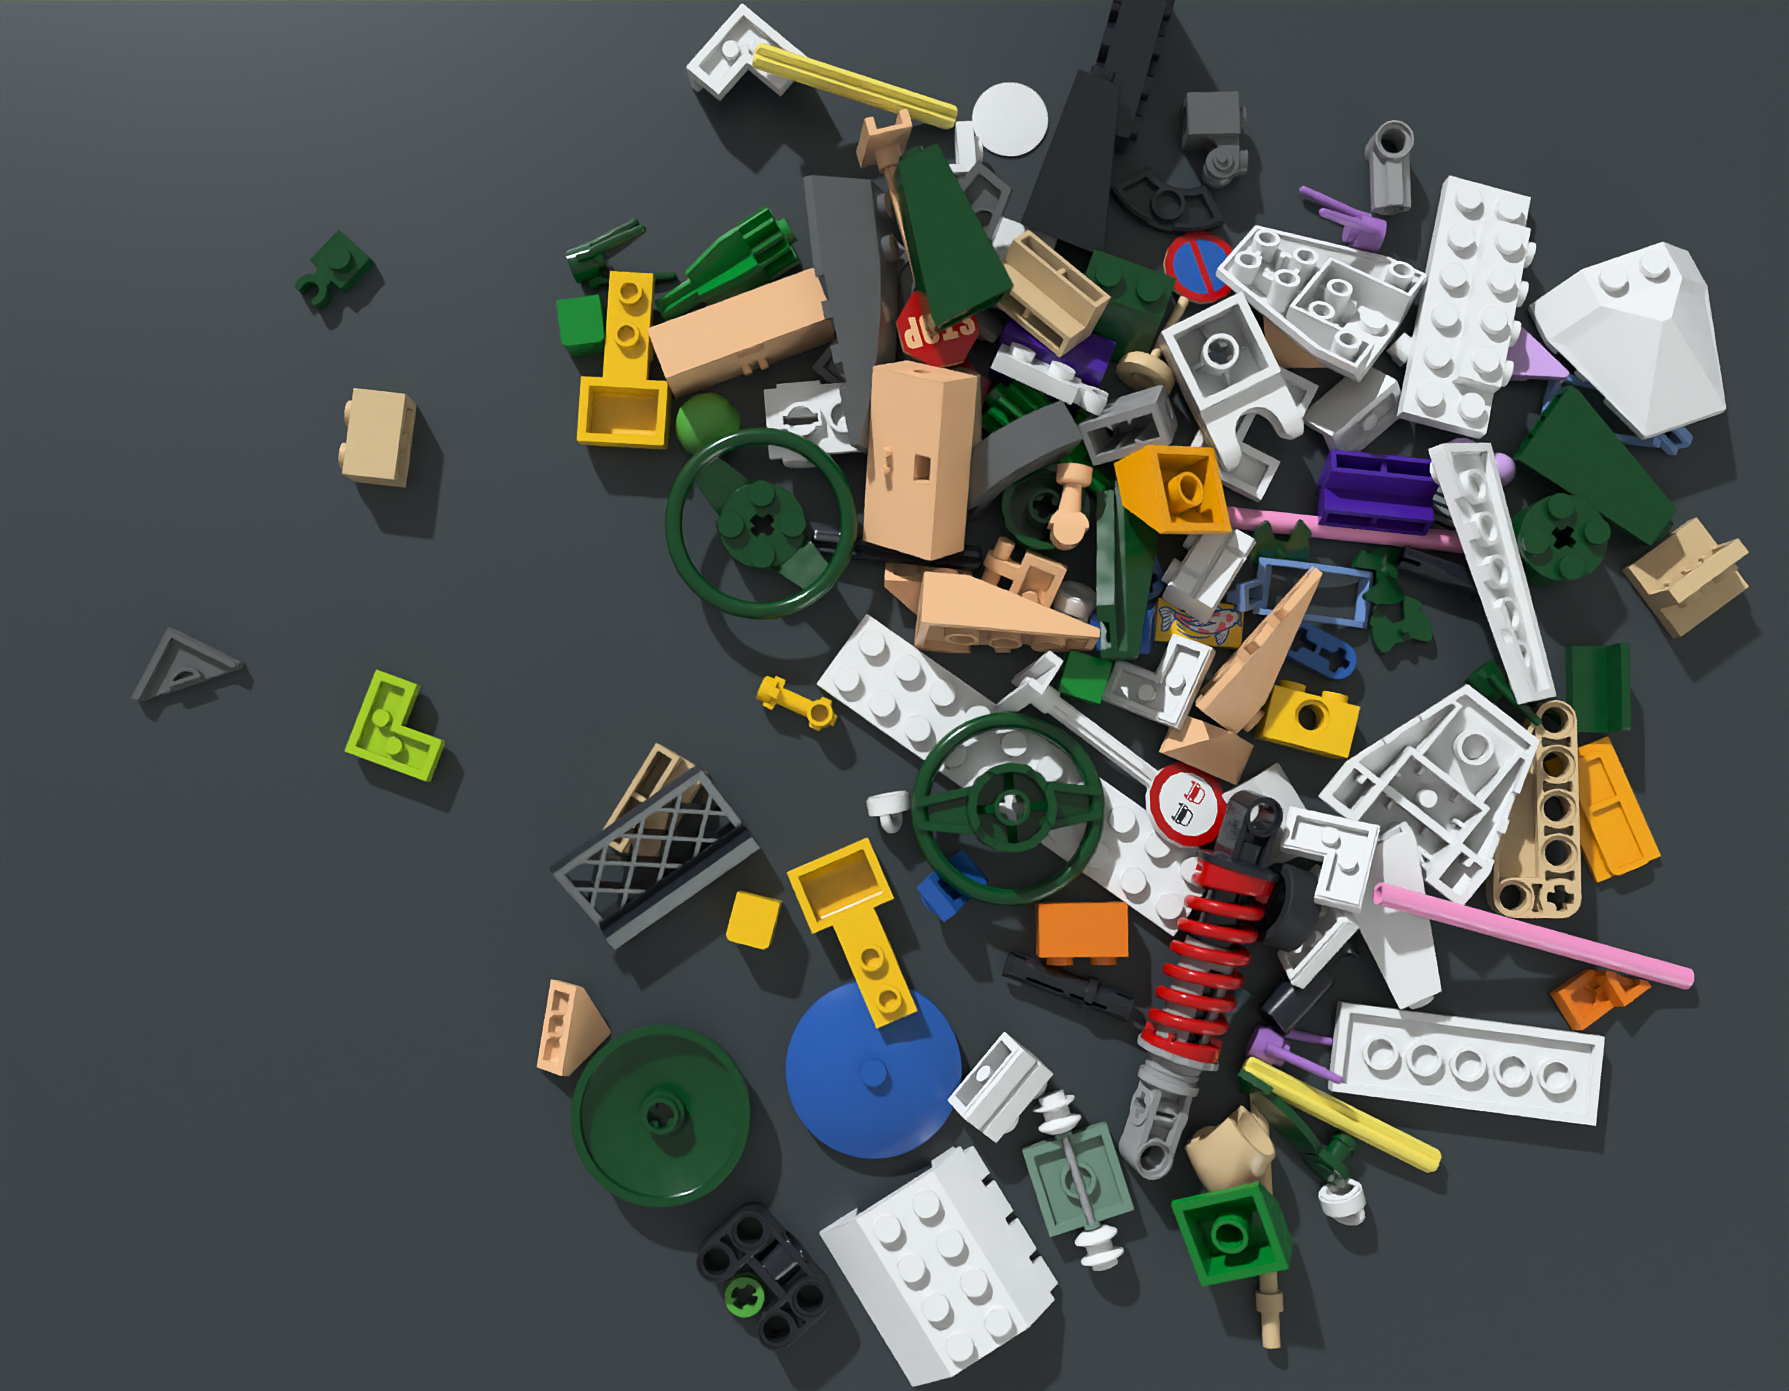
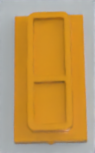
M1604 736L1578 747L1580 850L1594 882L1598 883L1612 876L1621 875L1643 866L1649 861L1660 857L1661 854L1609 736ZM1559 756L1543 762L1547 774L1551 777L1557 776L1562 770V761ZM1558 799L1562 806V809L1564 810L1562 802L1560 801V799Z

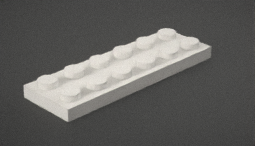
M1337 1001L1330 1071L1342 1076L1343 1082L1336 1084L1328 1081V1089L1342 1093L1596 1126L1605 1037L1595 1034Z

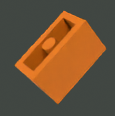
M1123 901L1036 902V955L1038 957H1046V965H1073V957H1090L1091 965H1116L1117 957H1128V903Z

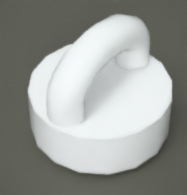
M1061 582L1053 600L1054 610L1087 623L1092 611H1095L1096 593L1090 587L1078 582Z
M905 790L871 796L866 800L869 816H879L881 826L887 833H896L901 828L903 822L902 811L912 808L909 793Z
M1350 1179L1345 1188H1339L1327 1183L1319 1191L1318 1198L1322 1211L1326 1215L1331 1216L1342 1224L1350 1226L1359 1225L1364 1221L1366 1198L1362 1185L1359 1182Z

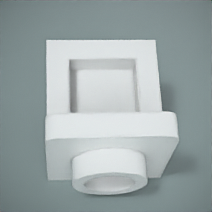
M973 121L956 122L955 125L956 164H949L958 183L962 181L978 160L983 163L982 136H974Z

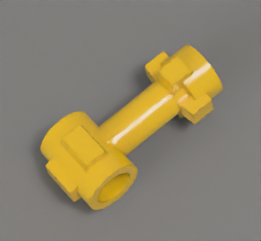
M766 676L756 696L757 700L763 702L762 706L773 710L776 704L807 717L810 721L809 727L817 731L830 725L834 726L838 716L834 714L831 700L822 697L820 700L812 701L785 689L786 680L775 676V678Z

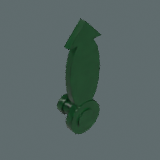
M1242 1069L1238 1074L1241 1093L1249 1094L1252 1102L1266 1120L1288 1142L1303 1153L1305 1163L1318 1177L1333 1186L1345 1188L1351 1179V1174L1344 1163L1358 1149L1356 1141L1346 1133L1336 1131L1330 1139L1331 1143L1324 1150L1320 1141L1306 1123L1281 1098L1272 1092L1273 1087Z

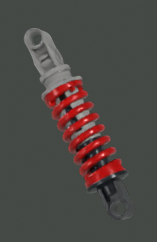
M1250 790L1238 791L1229 799L1214 850H1197L1196 856L1198 858L1195 870L1201 871V873H1194L1191 877V882L1193 885L1207 890L1208 893L1206 899L1193 895H1187L1184 899L1185 907L1201 913L1199 921L1183 917L1178 919L1177 928L1189 934H1187L1185 942L1173 940L1170 943V951L1180 955L1177 965L1168 962L1162 968L1164 975L1173 978L1170 987L1159 985L1155 990L1156 997L1166 1001L1163 1010L1158 1008H1151L1149 1010L1148 1018L1153 1022L1147 1021L1144 1030L1137 1038L1138 1044L1148 1051V1057L1145 1061L1146 1064L1140 1065L1137 1074L1141 1079L1131 1100L1130 1113L1123 1135L1119 1141V1152L1129 1165L1142 1177L1149 1180L1162 1178L1172 1167L1181 1133L1188 1120L1192 1098L1197 1097L1200 1090V1085L1197 1083L1200 1078L1199 1074H1201L1202 1070H1218V1060L1223 1041L1214 1036L1225 1034L1228 1031L1229 1020L1222 1013L1234 1010L1237 1003L1236 997L1229 990L1240 988L1244 982L1242 973L1235 967L1246 966L1251 960V953L1241 944L1255 942L1259 934L1258 930L1248 921H1258L1264 918L1266 909L1260 902L1268 903L1275 882H1278L1280 875L1267 868V864L1278 830L1283 821V810L1275 799ZM1258 805V815L1251 822V811ZM1151 1146L1149 1153L1141 1158L1143 1151Z

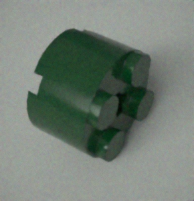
M1057 463L1050 464L1026 475L1007 487L1003 493L998 513L1003 537L1012 540L1015 543L1014 548L1024 554L1027 549L1050 557L1065 551L1053 545L1050 540V529H1047L1051 517L1059 509L1064 486L1056 481ZM1083 487L1081 513L1088 519L1090 500ZM1041 502L1049 504L1048 512L1052 513L1046 519L1040 518L1038 510L1034 509L1038 508Z
M1565 493L1546 497L1520 510L1511 518L1527 584L1534 587H1556L1589 575L1603 560L1611 535L1609 524L1603 520L1594 506L1582 498Z

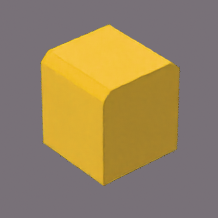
M742 890L738 891L726 932L728 940L762 950L769 947L773 940L783 901Z

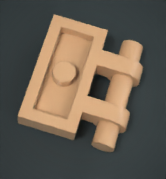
M999 537L994 550H989L983 564L986 568L981 580L997 586L1002 575L1013 580L1009 592L1050 608L1068 566L1030 549H1027L1020 564L1010 558L1015 543L1008 538Z

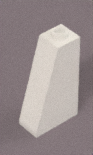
M1404 821L1379 833L1360 914L1352 912L1400 1010L1407 1006L1411 1009L1422 1007L1434 999V994L1442 991L1430 919L1374 904L1372 898L1374 888L1379 882L1425 894L1416 837L1411 827Z

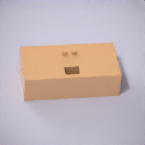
M814 267L647 329L665 378L676 399L743 374L745 376L751 375L754 370L759 368L761 370L767 369L772 363L829 343L835 339V332L831 321L824 319L821 302L827 299L818 277L815 276Z
M908 360L873 366L863 541L929 561L964 551L978 376Z

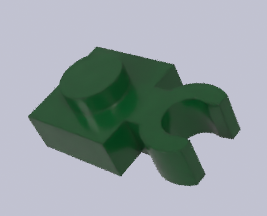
M338 230L310 259L318 270L314 274H306L300 277L295 284V288L304 296L312 287H318L319 292L312 299L311 303L319 310H322L330 303L332 290L336 286L346 294L374 265V261L345 234Z

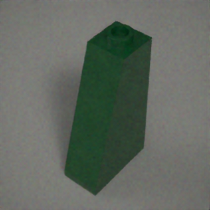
M937 143L926 149H923L922 146H916L903 153L898 159L899 162L892 178L924 326L929 338L1007 299L1014 287L1011 278Z
M1571 385L1559 388L1510 457L1514 461L1515 466L1556 493L1577 496L1589 502L1600 513L1603 520L1609 524L1611 529L1635 545L1651 546L1654 542H1661L1673 526V522L1670 519L1677 511V508L1579 390Z

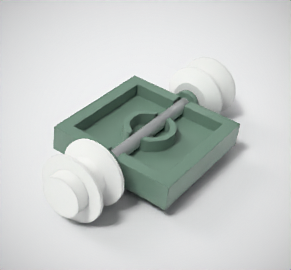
M1063 1089L1054 1090L1038 1097L1040 1104L1034 1106L1032 1110L1044 1115L1045 1122L1039 1126V1131L1054 1135L1055 1137L1022 1147L1023 1156L1049 1237L1084 1227V1230L1075 1240V1245L1086 1247L1088 1253L1081 1259V1264L1092 1266L1093 1271L1106 1270L1118 1264L1117 1257L1124 1253V1249L1112 1244L1111 1238L1118 1233L1117 1228L1101 1224V1221L1132 1211L1134 1207L1107 1123L1102 1121L1072 1131L1071 1129L1081 1119L1080 1114L1070 1113L1068 1107L1075 1099V1096L1065 1095Z

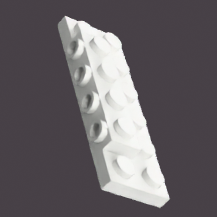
M1449 176L1444 181L1425 271L1427 276L1422 286L1397 418L1480 439L1487 433L1493 395L1501 386L1505 387L1508 384L1513 373L1514 363L1506 359L1508 348L1515 345L1521 331V322L1514 320L1516 307H1521L1528 293V282L1521 280L1523 268L1529 267L1536 251V244L1529 241L1531 228L1525 227L1531 197Z

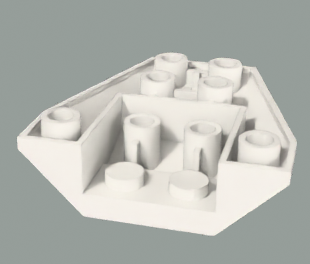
M1255 225L1217 268L1215 276L1235 293L1242 291L1248 304L1319 364L1360 383L1395 336L1421 289L1427 274L1414 269L1408 263L1397 261L1388 256Z

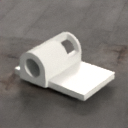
M820 380L776 384L777 388L764 389L767 428H776L798 434L821 447L829 455L861 452L850 445L839 391L840 386L845 385L846 382L821 384ZM768 445L770 460L782 459L784 466L789 468L816 467L811 462H807L809 460L800 454L782 447Z

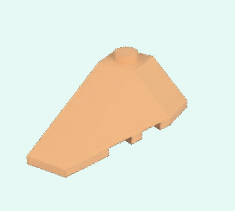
M1312 566L1198 692L1195 698L1196 706L1228 731L1237 734L1243 728L1246 732H1249L1264 716L1265 713L1260 708L1266 703L1323 574L1316 567Z
M937 568L932 570V572L924 571L920 587L914 647L918 650L959 654L971 653V645H989L995 648L996 653H1011V649L1019 648L1022 644H1031V648L1038 652H1048L1049 650L1051 652H1069L1070 650L1079 652L1092 651L1100 638V629L970 575L958 574L956 570L950 568Z

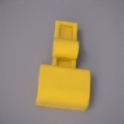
M610 271L603 378L581 376L577 442L580 445L665 450L668 448L672 390L667 381L649 380L650 362H652L654 346L647 330L654 327L655 276L653 273Z
M869 838L862 839L788 871L787 875L812 934L831 926L834 927L876 1029L918 1011L887 935L875 911V907L893 900L894 896Z

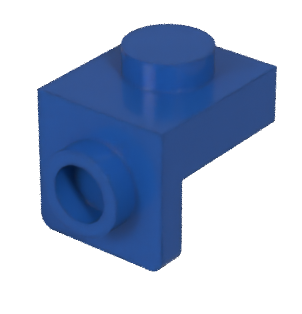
M962 849L948 859L965 876L981 884H989L987 876L966 850ZM934 871L916 887L921 893V899L926 908L933 914H937L943 922L956 914L970 899L946 884Z

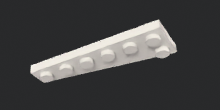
M1443 443L1428 449L1432 461L1430 463L1431 477L1436 484L1441 486L1507 672L1510 688L1514 692L1517 703L1523 704L1557 696L1491 443Z

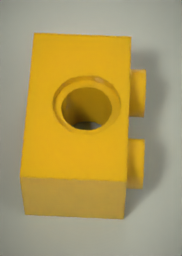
M1280 680L1279 686L1273 685L1266 703L1260 708L1265 714L1257 723L1253 738L1333 759L1348 758L1359 715V706L1347 704L1349 697L1335 692L1322 691L1321 697L1305 693V685L1292 681ZM1303 707L1310 708L1316 716L1315 726L1311 730L1304 729L1299 723L1298 714Z

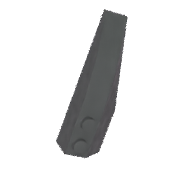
M810 175L803 178L815 276L825 277L829 300L821 302L824 319L831 321L837 335L838 343L830 346L837 370L846 379V384L841 385L839 391L850 445L868 455L873 366L895 363L898 333L895 325L898 319L896 261L900 259L898 242L892 234L891 219L895 218V211L890 195L882 191L870 179Z

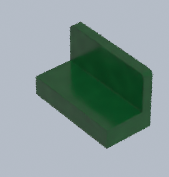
M1618 643L1609 646L1565 647L1566 703L1575 711L1577 733L1610 734L1630 731L1629 643Z

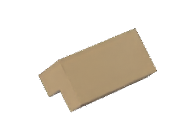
M1030 230L1013 239L1004 260L1001 262L1014 287L1007 299L996 305L1060 358L1091 335L1111 296Z
M656 743L604 829L690 770L695 764L667 747ZM700 781L683 792L682 803L692 802L702 785ZM654 812L646 818L644 828L665 829L669 812ZM678 813L675 828L680 822L684 813ZM617 838L609 846L621 853L628 854L632 838ZM641 839L637 855L658 856L662 840Z

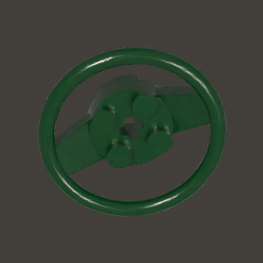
M758 427L737 430L725 434L702 447L691 457L678 474L671 488L665 511L667 547L672 562L682 580L693 593L713 608L745 619L767 620L786 617L798 613L822 599L836 585L851 560L857 538L858 518L855 498L850 484L838 464L828 453L809 439L776 428ZM772 445L800 454L814 464L825 476L834 491L840 512V534L830 563L826 562L806 536L807 523L805 513L792 493L780 485L771 484L765 480H758L752 483L719 457L741 447ZM693 483L696 484L719 515L717 525L722 543L737 562L750 570H774L801 588L802 591L782 600L750 602L731 597L706 581L692 563L683 538V510ZM759 518L762 520L768 518L774 520L770 525L774 529L770 536L764 533L759 534L757 537L753 535V531L756 529L754 523Z
M1018 712L990 713L978 716L955 727L929 752L921 765L913 789V828L916 840L926 861L934 872L954 890L973 900L990 905H1028L1059 893L1073 883L1088 866L1098 848L1104 829V791L1100 776L1090 756L1061 727L1030 714ZM995 730L1026 731L1052 742L1069 757L1084 784L1077 785L1046 781L1041 773L1032 769L1029 765L1008 762L991 767L978 776L972 786L930 795L936 775L948 756L971 738ZM1012 795L1014 802L1022 803L1023 806L1022 813H1016L1017 820L1009 821L1007 815L999 811V804L1005 803V796ZM1087 822L1081 843L1071 859L1051 877L1034 885L1021 888L991 887L965 876L944 856L933 835V831L975 835L981 844L987 845L995 851L1017 853L1037 846L1038 843L1047 837L1050 830Z

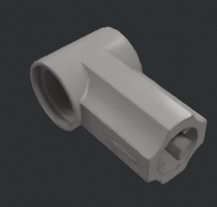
M1392 120L1381 125L1365 146L1364 155L1370 168L1371 212L1378 215H1394L1406 212L1411 208L1409 152L1413 147L1414 135L1410 127L1402 121ZM1387 139L1393 142L1397 153H1389L1384 150L1381 140Z

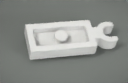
M1014 342L1010 346L1001 344L991 369L1071 405L1073 402L1090 413L1098 416L1101 415L1108 400L1109 394L1107 392L1081 383V379L1074 376L1076 371L1061 362L1052 361L1049 365L1034 358L1036 353L1024 345Z

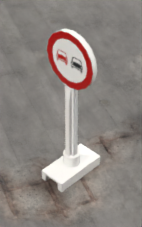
M1050 650L1014 676L1011 683L1018 688L998 701L994 707L995 710L998 712H1018L1028 704H1032L1042 713L1046 714L1048 712L1145 785L1147 788L1145 795L1146 812L1153 828L1165 841L1179 848H1197L1213 841L1217 837L1227 805L1222 797L1224 792L1220 783L1213 775L1183 762L1171 764L1157 771L1060 697L1061 693L1049 685L1063 660Z

